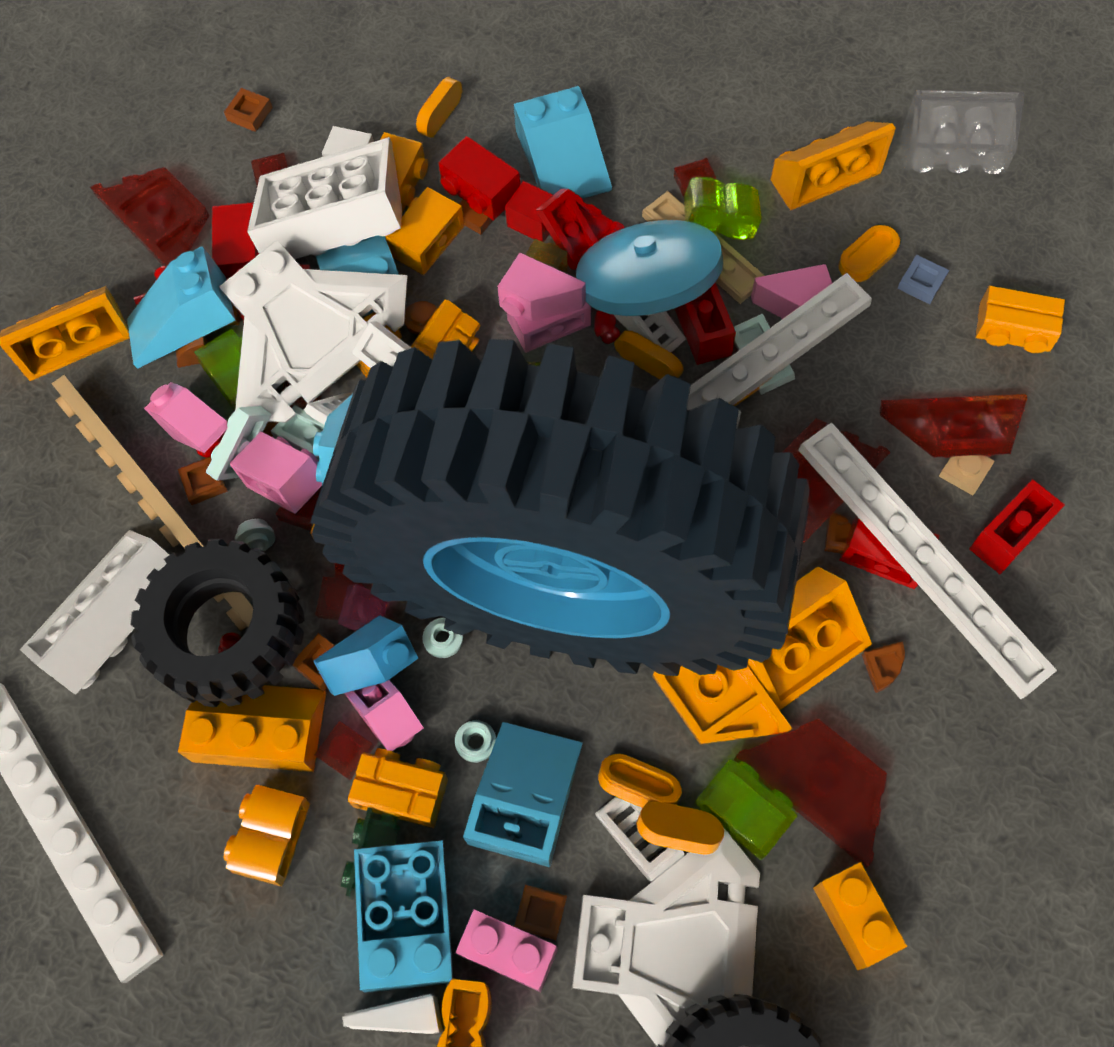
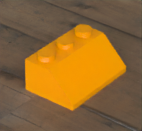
M864 122L855 127H846L839 133L825 139H817L793 152L787 151L778 158H775L771 182L791 211L881 174L896 128L893 123Z
M104 286L1 330L0 346L27 379L32 381L127 340L130 337L127 324L118 304L108 288Z
M816 567L796 581L789 628L784 645L780 650L772 648L771 657L763 662L748 659L747 666L779 710L872 645L847 581L820 567Z
M264 685L262 688L265 694L254 700L248 695L242 696L243 702L240 705L229 707L220 701L217 707L202 705L198 701L191 702L185 713L178 753L194 763L314 772L326 690L323 692L318 689Z

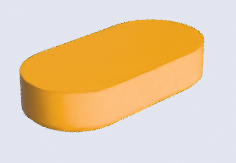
M446 77L439 83L418 113L416 128L420 134L429 138L435 136L459 104L462 95V83L460 81Z
M876 225L868 229L842 253L839 261V271L842 276L848 273L856 282L869 279L897 253L900 245L898 233L886 225Z
M624 331L615 341V348L624 359L634 362L636 366L660 380L666 374L679 378L683 373L682 363L674 354L636 332Z
M624 754L607 756L602 761L598 773V781L606 792L642 808L645 804L654 801L677 805L682 793L679 781L672 774Z
M658 801L645 804L636 823L639 834L649 843L702 855L714 853L719 848L724 837L722 823L711 813Z

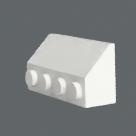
M129 530L20 650L39 668L75 695L81 688H88L99 676V668L109 657L118 655L128 642L126 637L134 629L130 625L131 613L133 610H139L140 605L135 601L140 588L146 590L150 583L146 577L154 568L158 571L167 564L164 559L169 554L151 538Z

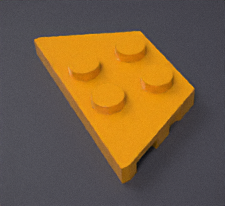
M717 665L716 673L699 675L681 666L678 676H666L656 672L652 675L700 745L782 734L792 729L748 666L747 668L733 671Z

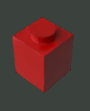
M523 181L505 205L507 227L544 243L549 236V232L535 210L552 197L553 194Z

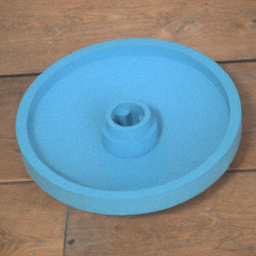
M681 220L644 222L611 233L591 246L577 265L576 278L586 283V302L599 311L621 316L656 314L682 306L706 292L717 281L723 269L722 248L717 236L702 225Z

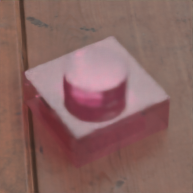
M358 584L348 586L338 624L357 631L377 616L384 617L388 601L379 599L371 594V590Z

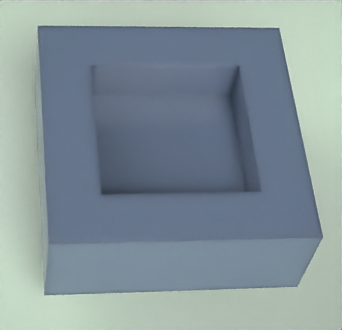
M916 255L897 289L925 303L931 304L945 281L949 270Z

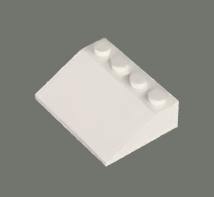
M390 137L261 175L247 231L258 253L260 254L277 240L295 260L311 254L314 256L321 255L329 249L342 245L353 246L363 239L377 235L387 236L401 229L402 205Z

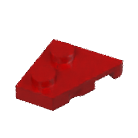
M560 189L535 210L567 264L574 270L577 269L580 259L591 246L609 234L625 228L622 223L612 221L601 213L602 210L583 202L579 195L569 189Z

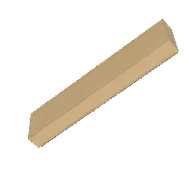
M669 191L643 209L642 217L647 222L681 220L696 223L711 230L720 241L723 255V269L716 283L738 303L741 304L751 296L755 278L765 276Z

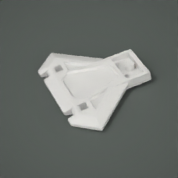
M277 240L219 286L224 295L244 316L235 411L238 407L261 406L272 414L268 422L287 423L297 415L290 407L294 401L301 396L307 403H311L361 361L352 354V351L369 322L377 321L383 326L388 325L394 332L404 325L408 276L303 269ZM373 309L376 314L366 322L362 317ZM287 380L291 385L279 394L275 389Z
M725 828L724 837L719 848L714 853L702 855L688 852L629 901L589 895L582 896L572 988L619 995L656 1046L658 1044L665 1046L670 1037L666 1030L674 1020L680 1024L687 1017L685 1010L692 1005L708 1004V998L723 995L727 998L733 997L734 994L752 997L758 906L745 904L746 887L759 888L760 872ZM718 883L728 885L727 901L717 900Z

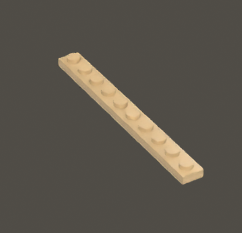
M65 375L51 383L61 395L55 401L69 418L75 414L80 418L81 421L75 426L87 441L91 443L97 439L101 444V447L95 451L109 468L117 464L122 470L116 477L128 492L132 494L138 490L143 496V499L137 503L151 520L159 516L165 525L159 530L173 547L179 543L185 547L186 545L198 542L204 547ZM228 592L214 597L218 603L225 598L232 608L226 614L240 631L247 626L249 627L253 606L241 592Z

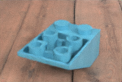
M502 722L473 801L463 836L466 843L473 847L550 867L583 743Z
M443 841L354 849L360 990L368 993L449 984L453 979Z

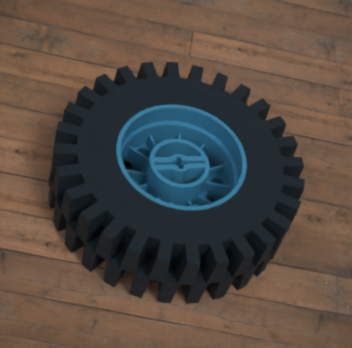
M489 339L482 362L460 340L439 342L433 360L415 347L398 352L394 366L380 361L370 368L366 381L359 380L354 389L313 512L311 523L315 525L312 536L315 542L325 544L322 554L329 562L345 564L342 574L351 581L372 583L371 594L383 601H407L405 612L419 619L438 616L445 617L444 629L456 634L464 635L473 630H479L487 633L486 644L505 649L513 641L530 646V655L549 659L552 651L564 653L570 656L573 664L594 668L596 659L607 660L621 673L637 674L640 663H643L656 673L666 676H678L681 666L699 675L716 673L717 665L735 671L747 668L748 659L763 662L771 657L772 648L780 650L784 645L789 628L809 503H807L809 486L807 479L797 478L799 463L791 452L773 453L776 436L763 425L736 429L739 413L737 407L721 398H717L688 410L691 383L666 374L651 389L644 391L631 386L634 362L608 355L602 373L598 377L576 371L574 347L547 343L540 366L528 365L515 340Z

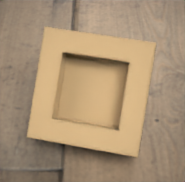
M960 442L939 477L973 496L995 461Z

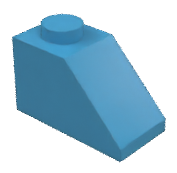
M379 615L313 662L330 693L335 696L387 682L416 661L418 656L403 626Z

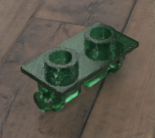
M368 808L365 819H357L352 844H357V849L395 845L400 826L397 825L398 817L382 813L380 820H375L372 808ZM352 861L346 862L341 880V887L347 888L345 896L349 900H353L356 891L355 863Z

